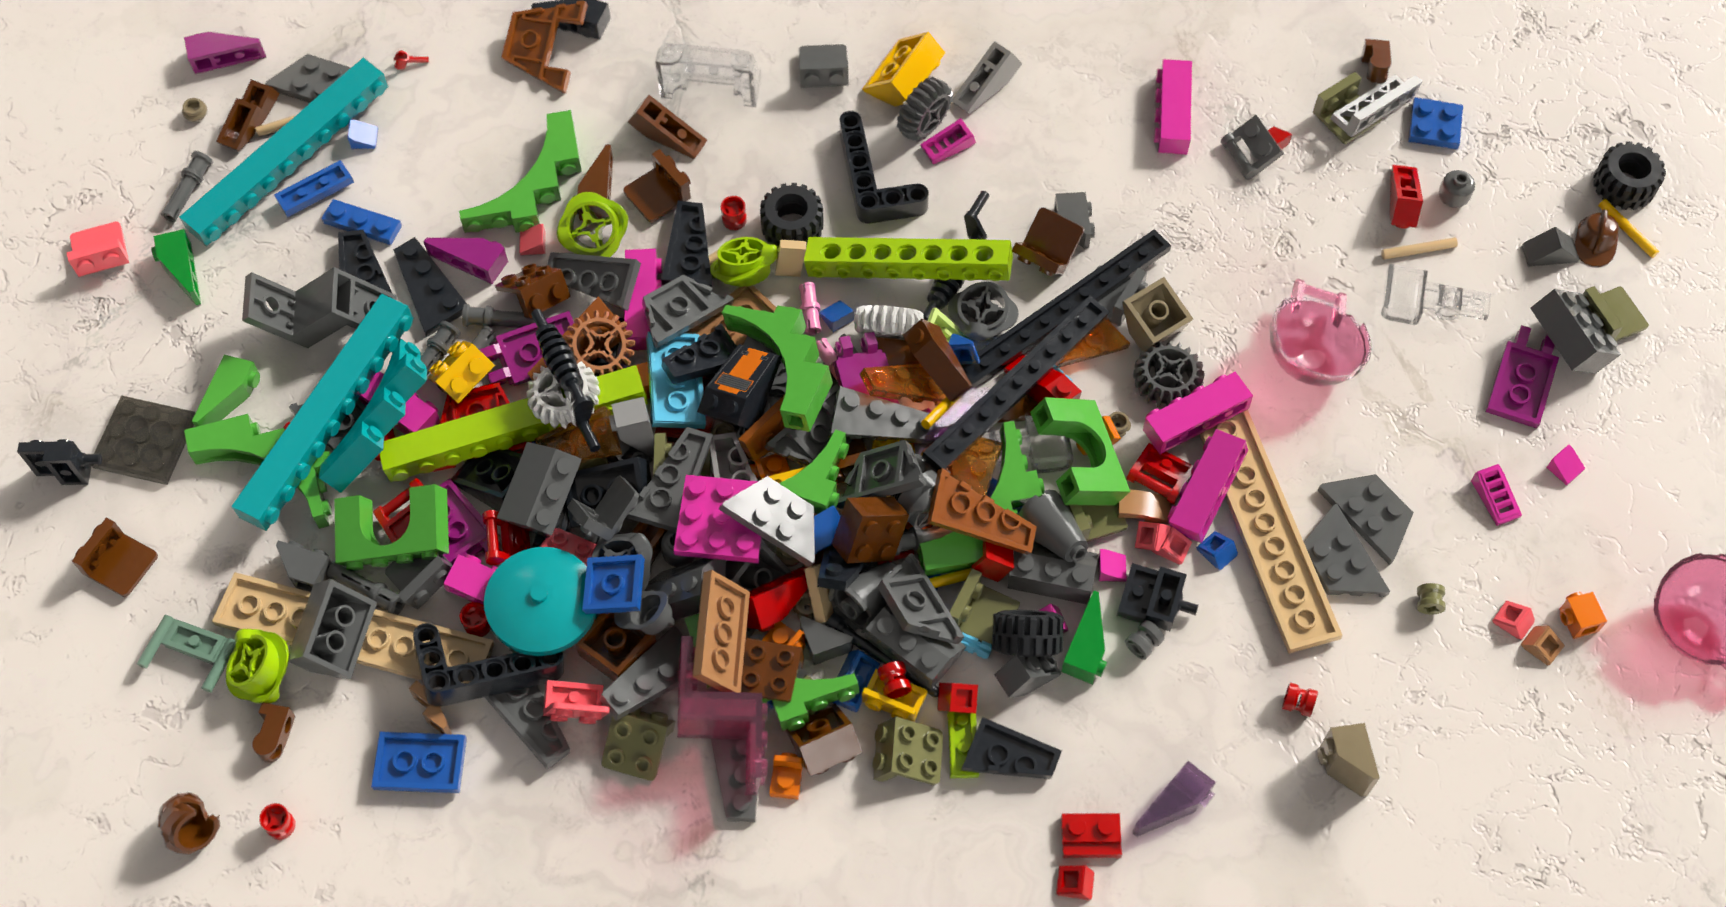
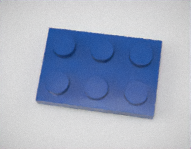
M380 732L371 787L373 790L460 793L467 742L466 736L460 734Z

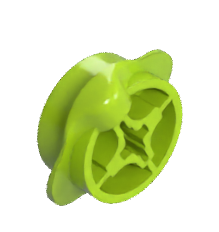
M584 192L577 194L566 205L565 212L558 223L557 239L570 252L579 255L611 257L618 250L622 237L626 233L628 214L620 204L606 199L597 193ZM589 205L602 208L609 216L602 219L597 218L594 212L590 210ZM582 209L583 223L580 227L574 229V219ZM591 222H604L603 224L598 225V227L595 228V232L593 230L582 231V229L587 228V226H589ZM612 224L611 236L603 244L602 231L604 227ZM588 235L592 242H595L596 248L584 245L578 240L577 236Z
M740 237L729 240L718 249V259L710 267L711 276L721 280L723 283L737 287L758 284L769 276L771 271L770 265L778 257L777 246L770 245L754 237Z
M240 629L235 634V648L226 667L227 688L232 695L241 700H249L254 703H274L280 697L279 686L288 666L289 650L287 643L280 635L274 632H266L260 629Z

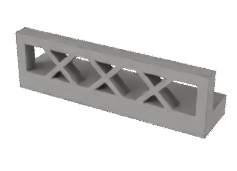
M1394 75L1387 79L1385 83L1379 84L1333 113L1330 119L1350 137H1353L1413 99L1423 81L1415 75L1403 82ZM1394 85L1396 88L1390 91L1389 87ZM1374 96L1380 97L1374 101ZM1358 106H1364V108L1359 110ZM1342 116L1351 117L1349 123Z

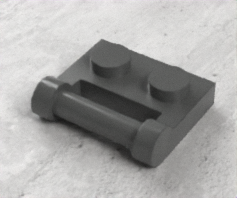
M1257 115L1253 116L1232 133L1223 136L1220 140L1223 147L1229 149L1241 167L1242 175L1247 180L1259 174L1284 155L1282 149ZM1243 139L1257 161L1254 164H1250L1237 145V142Z

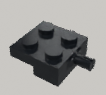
M59 439L53 442L31 440L30 442H19L17 453L36 476H55L61 485H88L91 465L102 464L101 453H82L74 441Z
M1132 563L1117 616L1140 623L1147 620L1160 629L1171 631L1174 618L1179 611L1196 616L1199 604L1183 600L1182 590L1187 574L1161 566L1158 571Z

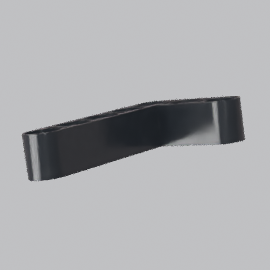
M846 111L841 114L840 138L858 219L865 224L924 215L928 210L929 191L927 187L915 183L877 189L862 118L855 111Z
M423 623L418 625L413 632L415 654L427 702L435 707L545 684L547 680L557 681L564 673L563 652L546 656H532L516 652L447 667L437 627L430 623ZM442 687V689L435 690L434 688Z

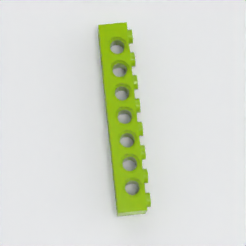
M808 237L804 264L808 277L1010 281L1013 253L1011 240Z

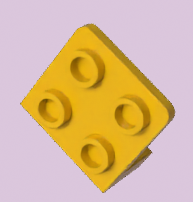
M467 341L455 342L447 351L449 355L442 362L438 360L429 369L431 374L428 376V379L439 385L458 404L495 366L473 343Z

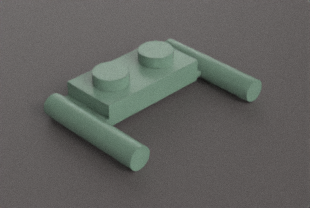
M164 615L139 658L137 665L147 669L158 648L163 644L166 648L212 664L213 667L201 687L203 690L212 693L235 648V640L174 619L169 615Z

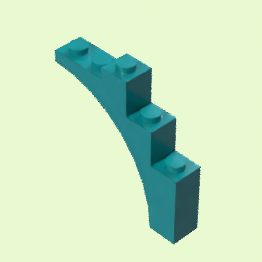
M399 339L397 348L392 352L386 372L370 402L347 435L320 465L319 478L340 493L380 454L384 446V436L405 416L406 402L427 381L426 366L421 361L419 349L413 343H407L403 339Z

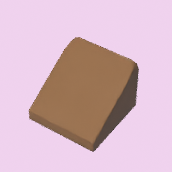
M1535 626L1521 643V646L1546 665H1551L1565 646L1549 626Z

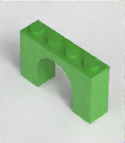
M1045 397L1030 412L1038 435L1068 437L1083 448L1090 460L1091 467H1070L1056 481L1064 505L1115 506L1131 492L1095 400Z
M436 484L409 488L410 522L408 528L400 539L389 545H381L375 538L372 500L360 495L335 498L336 563L346 566L347 570L356 571L362 570L364 565L386 567L388 562L397 561L400 564L413 563L414 558L434 560L439 555L449 554L447 489Z

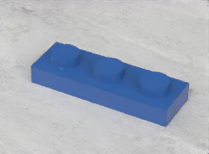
M339 160L274 194L286 216L289 217L351 185L354 181L342 161Z
M332 199L321 218L324 224L344 231L364 230L367 238L388 245H392L402 227L401 221L335 199Z

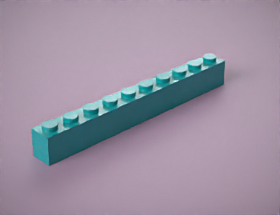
M364 57L360 59L180 215L179 218L186 230L206 247L211 242L216 241L227 228L237 223L243 214L250 208L255 207L260 199L268 192L273 191L301 163L311 158L317 149L323 144L328 143L332 136L341 128L346 127L350 119L363 112L374 99L381 96L389 87L384 73Z
M384 294L379 296L231 506L240 519L265 531L278 520L280 511L286 502L293 498L297 486L302 480L307 478L315 460L323 455L327 443L332 436L338 433L342 421L347 415L352 413L360 395L368 390L370 381L376 373L381 371L385 359L390 352L397 348L403 333L410 329L413 316L408 305Z

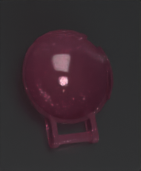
M1297 278L1292 288L1291 298L1287 300L1284 298L1276 308L1270 323V347L1280 367L1295 380L1319 387L1333 386L1356 376L1370 360L1372 351L1371 337L1365 323L1360 326L1351 314H1346L1347 294L1342 292L1335 294L1307 285L1304 280Z
M1694 554L1681 559L1673 565L1659 582L1653 604L1655 623L1661 636L1669 646L1683 657L1702 664L1721 665L1726 670V554Z

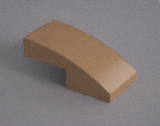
M1130 489L1131 492L1118 503V518L1144 519V522L1170 525L1168 515L1171 510V503L1160 494Z
M416 680L409 687L413 698L426 707L422 713L426 722L441 734H452L443 711L440 707L432 706L427 702L423 685Z

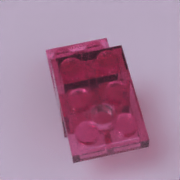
M682 636L679 652L677 738L746 739L745 795H757L759 786H764L765 777H767V759H762L765 756V749H767V731L762 730L765 729V721H767L768 705L767 703H762V693L697 691L698 679L693 677L696 647L693 646V636Z

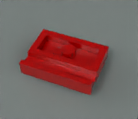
M1120 813L1061 814L1063 858L1122 857Z

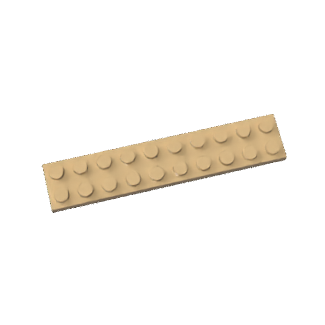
M1248 409L1199 434L1203 445L1209 436H1213L1216 429L1246 440L1248 452L1225 499L1288 654L1340 640L1343 634Z
M234 572L212 622L215 626L234 631L246 628L274 632L280 635L287 645L292 646L311 592ZM375 609L357 663L422 681L415 654L413 632L418 625L426 622ZM434 625L440 634L447 667L490 658L495 645L493 640Z

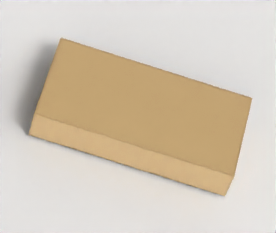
M780 240L775 275L801 276L806 252L805 241Z
M816 564L806 568L804 571L815 621L823 623L827 622L834 612L832 603L829 602L828 598L829 589L817 587L821 564Z

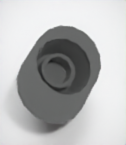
M642 591L640 611L614 613V622L618 627L639 630L648 635L658 634L665 627L674 626L675 624L672 618V608L668 604V595L664 591Z

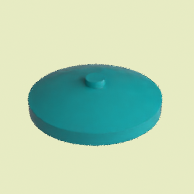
M552 547L526 549L506 559L492 574L484 595L486 618L495 636L508 648L532 656L556 654L575 645L589 631L596 617V614H585L582 610L587 566L573 554Z

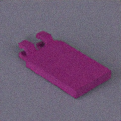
M570 311L546 319L548 324L555 325L561 335L567 331L568 326L574 323ZM536 323L498 335L493 345L480 349L491 362L499 358L503 367L488 373L490 384L499 383L503 385L509 382V385L514 384V386L531 381L527 373L543 357L536 338V331L538 330Z
M1521 325L1516 333L1514 342L1507 341L1485 412L1537 429L1541 423L1559 357L1552 355L1555 345L1548 334L1542 340L1539 350L1526 347L1531 328Z
M875 333L863 334V338L859 340L862 352L853 354L850 336L839 337V342L835 343L838 356L837 360L833 363L839 387L842 386L899 404L886 354L882 353V349L877 350L878 342Z
M449 478L439 486L447 489L449 554L443 555L453 565L458 554L464 557L467 554L475 556L482 550L485 553L488 552L486 525L483 523V517Z

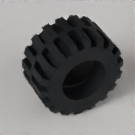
M1626 141L1625 145L1622 142L1617 143L1615 147L1611 146L1605 152L1593 176L1595 178L1593 185L1597 187V194L1603 196L1602 200L1606 199L1612 203L1613 207L1620 206L1622 210H1627L1628 207L1632 210H1637L1639 206L1643 208L1647 206L1648 202L1650 203L1665 179L1666 169H1664V161L1659 160L1660 155L1653 153V149L1649 146L1646 148L1642 146V143L1637 142V144H1633L1632 141ZM1623 173L1630 174V175H1632V176H1633L1634 178H1636V179L1627 177V176L1624 175Z
M784 183L781 184L780 188L775 186L771 189V193L767 192L764 195V200L760 204L762 234L765 235V240L768 243L772 242V245H776L778 248L780 240L805 241L807 247L808 237H821L824 227L823 204H821L819 195L816 196V191L812 188L807 190V186L804 184L797 186V183H791V185L787 186ZM787 214H799L803 216L801 219L796 221H786L781 219V217Z
M1038 610L999 611L993 614L992 649L1002 654L1041 657L1057 655L1063 652L1064 617L1054 612Z

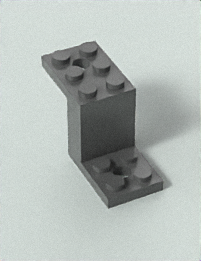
M335 267L297 291L251 272L245 276L242 321L305 348H310L346 325L357 329L369 312V306L372 308L381 294L397 300V295ZM266 301L268 302V304H269V306L271 307V309H273V311H271V310L267 307Z

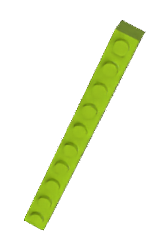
M636 365L597 376L600 395L597 396L599 405H594V414H591L589 423L601 418H609V415H614L611 404L644 397L645 404H648ZM561 388L563 398H566L564 390ZM528 398L386 440L384 441L383 450L380 452L383 471L390 482L404 481L420 473H430L437 468L456 465L463 460L473 457H483L487 453L499 449H509L513 445L522 442H532L542 436L563 432L565 428L562 427L561 423L556 428L552 427L550 423L546 425L542 423L541 419H537L529 408ZM570 422L567 424L566 429L575 427V425Z

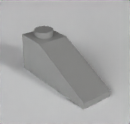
M994 41L955 94L952 102L969 114L1007 85L1022 63L1011 51Z
M644 397L611 404L614 414L609 415L612 432L618 431L621 441L654 458L655 436Z

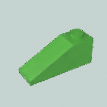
M224 354L193 417L192 422L195 427L223 420L250 397L253 389L258 386L260 381V373L253 361Z

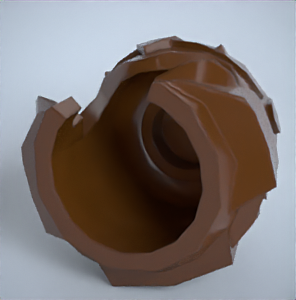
M190 792L177 793L160 807L157 827L161 829V835L164 838L166 848L178 854L191 855L193 852L206 847L214 839L221 826L220 815L215 816L212 814L209 816L204 808V802L198 795Z

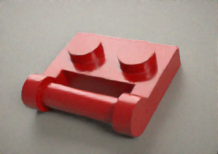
M1148 443L1130 469L1126 480L1132 483L1136 481L1166 497L1168 502L1175 504L1180 496L1182 486L1185 482H1189L1193 475L1191 473L1193 465L1168 452L1159 454L1154 445ZM1144 470L1158 477L1159 479L1173 485V489L1145 475L1141 471Z
M417 478L412 480L408 488L383 507L379 506L373 510L375 517L392 543L400 539L408 528L410 504L391 519L389 515L410 500L409 488L424 486Z
M487 510L482 515L487 533L488 552L485 553V559L488 565H501L512 555L530 549L529 531L497 519L499 511ZM497 525L501 527L502 551H499Z

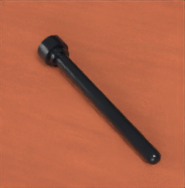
M836 612L826 622L825 626L852 636L855 646L882 664L894 662L865 638L848 628V624L844 622L845 618ZM906 671L905 677L912 684L928 690L927 694L930 696L938 697L939 687L935 685L930 690Z

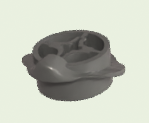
M993 282L972 284L962 292L955 294L948 303L950 318L958 325L960 331L972 340L983 341L996 337L1002 331L1015 325L1018 320L1019 312L1016 304L1008 297L1006 291L1001 286ZM990 300H997L1003 308H1000L999 305L992 303ZM986 304V309L984 310V312L982 313V317L980 318V313L982 312V309H984V305ZM963 314H968V317L973 318L976 322H969Z
M933 470L922 473L926 486L902 492L897 500L909 514L907 523L909 522L917 530L929 525L927 520L937 477Z
M642 533L616 534L610 542L603 538L596 545L591 558L641 554L645 559L642 591L646 589L651 574L652 547L645 535Z

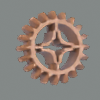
M594 310V318L590 319L587 312L583 314L585 322H582L579 318L574 319L578 328L568 326L567 330L573 336L565 335L564 340L567 343H571L569 347L574 353L577 364L582 361L586 368L589 367L593 371L594 376L595 374H600L601 376L605 373L614 372V369L616 371L621 370L623 367L620 364L630 366L631 361L625 356H634L635 352L628 348L635 346V341L626 339L631 337L633 332L632 330L623 332L627 323L624 321L617 325L618 315L613 316L612 320H609V311H605L604 318H600L598 310ZM601 326L606 327L611 331H607L604 334H597L589 328ZM581 334H583L589 343V347L580 356L577 350V341ZM618 336L621 342V352L615 358L609 345ZM594 341H599V343L600 341L605 342L604 350H593ZM599 357L609 364L595 366L587 363V361Z

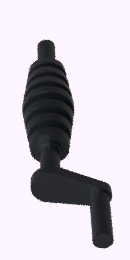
M986 191L980 192L970 210L964 215L969 239H987V234L977 217L990 197ZM935 279L927 296L929 304L923 312V319L928 321L932 308H945L950 299L963 286L965 280Z
M535 309L531 315L538 327L536 338L544 362L562 389L570 391L575 400L572 404L574 422L577 428L580 429L590 451L596 452L601 446L589 425L595 404L590 396H584L580 388L582 377L574 353L555 325L548 324L542 311Z

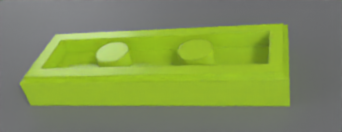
M947 711L950 779L979 778V773L961 771L977 731L976 713Z

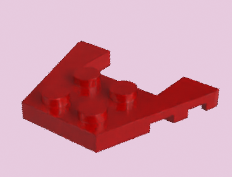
M499 383L473 388L459 404L447 394L440 424L510 402ZM527 442L513 445L508 450L522 454ZM456 465L440 467L432 472L455 468Z

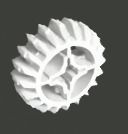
M863 305L856 308V315H854L855 331L861 334L874 332L876 337L902 339L905 332L920 319H923V313L911 308Z
M581 361L577 364L582 377L580 388L584 396H590L594 404L599 405L597 396L600 395L597 377ZM541 366V373H533L534 381L528 382L529 390L526 391L530 410L545 425L550 423L552 427L556 428L561 423L562 427L566 429L567 424L572 422L576 426L572 410V404L575 401L570 391L564 390L566 398H563L562 387L554 378V375H552L549 368Z

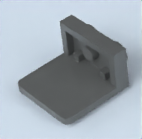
M812 45L799 48L801 88L849 86L846 45Z
M1138 268L1130 280L1098 301V303L1110 311L1106 320L1121 326L1125 320L1122 302L1148 287V283H1145L1146 271Z
M617 476L595 510L575 499L571 500L567 508L573 515L572 520L581 525V531L594 538L595 535H598L610 542L612 537L620 531L622 522L628 513L636 507L639 494L625 478Z
M439 555L434 560L414 558V562L408 564H400L397 561H393L386 568V576L401 591L398 596L404 603L419 609L444 585L443 583L453 566L444 555Z

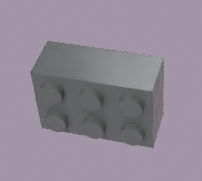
M1553 289L1530 309L1572 371L1598 373L1621 355L1616 348L1618 346L1617 342L1611 335L1606 334L1602 328V320L1591 312L1588 307L1589 301L1583 294Z

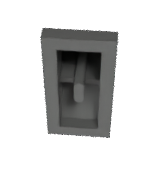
M1553 227L1522 244L1528 267L1576 263L1579 261L1573 238L1557 227Z
M804 616L801 617L800 630L804 632L805 644L814 665L852 651V636Z

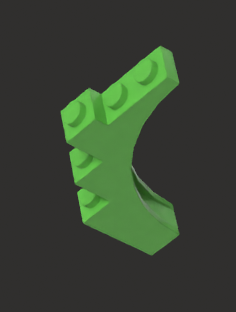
M571 110L547 114V132L544 146L536 163L522 180L496 199L459 211L464 233L479 232L491 228H504L509 225H514L515 233L523 232L540 224L537 204H548L561 200L558 176L582 172Z
M725 305L722 314L727 330L745 334L764 344L776 355L782 356L781 362L787 372L786 394L780 408L784 426L810 432L833 382L829 366L816 363L819 351L815 337L803 334L806 324L802 309L777 305L774 313L764 310L759 311L741 306Z
M248 414L184 430L188 453L196 465L215 461H239L259 466L285 431L284 428L261 434L258 423H253ZM324 451L323 455L315 460L307 478L302 480L297 486V489L307 499L313 519L319 529L330 526L328 516L332 515L329 500H325L323 494L327 492V485L319 478L320 465L331 454L330 451Z
M1014 421L1003 422L999 431L1002 449L1001 467L991 499L995 500L994 503L1003 509L1008 508L1018 515L1017 510L1012 508L1023 506L1034 495L1041 497L1045 493L1042 478H1038L1037 470L1026 472L1028 470L1027 457L1025 454L1022 455L1020 449L1022 435L1020 430L1016 429ZM952 532L942 538L920 543L917 549L919 564L927 576L972 568V565L983 556V541Z
M835 429L826 447L812 463L796 475L779 483L813 505L815 514H819L831 506L836 508L840 494L837 493L835 481L839 473V467H837L839 460L845 459L849 449V444H846V433Z
M699 614L684 618L694 649H696ZM855 673L833 679L809 680L796 678L791 702L772 700L782 731L787 729L794 731L802 728L805 723L809 722L807 710L819 711L826 708L828 703L837 700L845 702L854 698L855 694L859 693L858 681ZM740 694L744 709H758L765 706L768 701H771V699Z

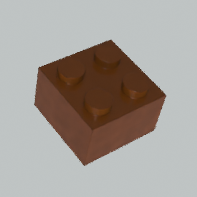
M894 497L847 498L831 545L846 563L893 561L909 514Z
M601 613L585 636L575 645L580 657L612 681H615L657 641L655 635H648L635 629L618 627L614 622V613Z

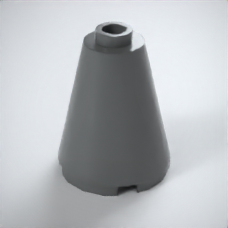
M1045 490V495L1041 497L1034 495L1023 505L1018 515L1037 526L1034 541L1067 562L1071 563L1082 560L1087 553L1088 543L1068 505H1064L1061 494L1056 490Z
M887 561L860 573L859 577L846 591L834 589L829 591V602L834 600L836 605L833 609L834 613L836 612L845 618L844 622L848 624V628L853 631L859 628L862 630L861 633H865L866 627L888 605L877 586L897 566L896 563Z

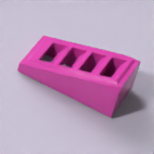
M962 118L921 143L920 146L934 165L971 147L976 143V140ZM961 133V135L963 136L960 139L957 136V134ZM951 137L955 141L953 144H951L948 140ZM943 141L947 148L943 149L939 143ZM935 146L939 153L935 155L930 147Z
M1496 464L1477 471L1471 482L1496 526L1521 518L1522 513L1500 465ZM1497 487L1498 491L1490 492L1491 489ZM1503 497L1504 501L1495 503L1494 500ZM1505 507L1510 509V511L1499 513V510Z

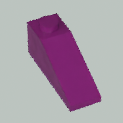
M203 32L184 37L187 57L195 74L266 58V53L259 38L215 32Z
M425 238L423 241L429 256L490 284L494 283L508 263L505 248L496 241L490 242L484 238Z

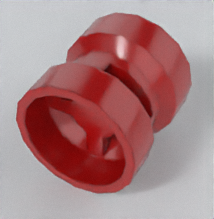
M729 196L721 202L723 225L729 230L743 228L747 222L744 200L738 196Z
M471 602L461 609L459 617L466 633L479 637H484L489 633L491 628L486 618L483 604Z
M890 662L877 670L879 679L884 683V696L897 699L912 691L911 683L905 677L906 668L904 662Z
M1290 682L1286 690L1282 709L1290 712L1297 710L1301 715L1311 717L1318 691L1310 688L1304 690L1298 684Z
M269 804L260 813L259 823L273 839H286L294 832L296 827L295 819L282 804Z

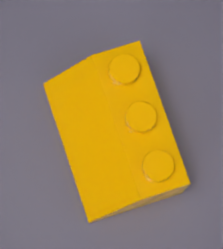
M929 32L898 39L862 90L894 107L903 105L908 95L912 93L913 88H916L920 82L928 78L932 71L939 67L940 60L944 56L945 51Z

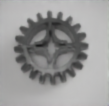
M931 77L926 78L916 88H913L912 93L903 102V107L899 110L900 115L897 117V127L905 137L916 142L922 138L926 139L927 135L931 134L942 123L953 101V92L947 86V83Z
M1170 340L1166 343V346H1163L1159 341L1155 348L1151 346L1146 352L1142 351L1139 359L1135 362L1133 372L1135 388H1140V396L1147 395L1146 400L1148 403L1155 400L1158 408L1161 403L1168 406L1174 399L1178 397L1184 398L1190 395L1197 387L1203 386L1205 373L1202 370L1203 362L1198 361V354L1190 355V347L1182 349L1180 342L1176 346H1172ZM1154 366L1156 374L1151 378L1148 370ZM1184 372L1189 377V381L1186 384L1182 381V374Z

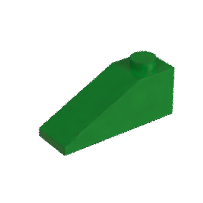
M181 229L155 235V246L151 247L155 262L159 261L166 273L196 306L201 305L192 243L185 230Z
M1094 590L1066 654L1061 671L1092 685L1096 676L1102 677L1107 665V661L1103 660L1105 643L1099 592Z

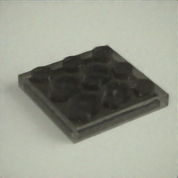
M121 395L94 454H102V464H92V468L168 485L186 444L184 430L193 428L192 420L195 412Z

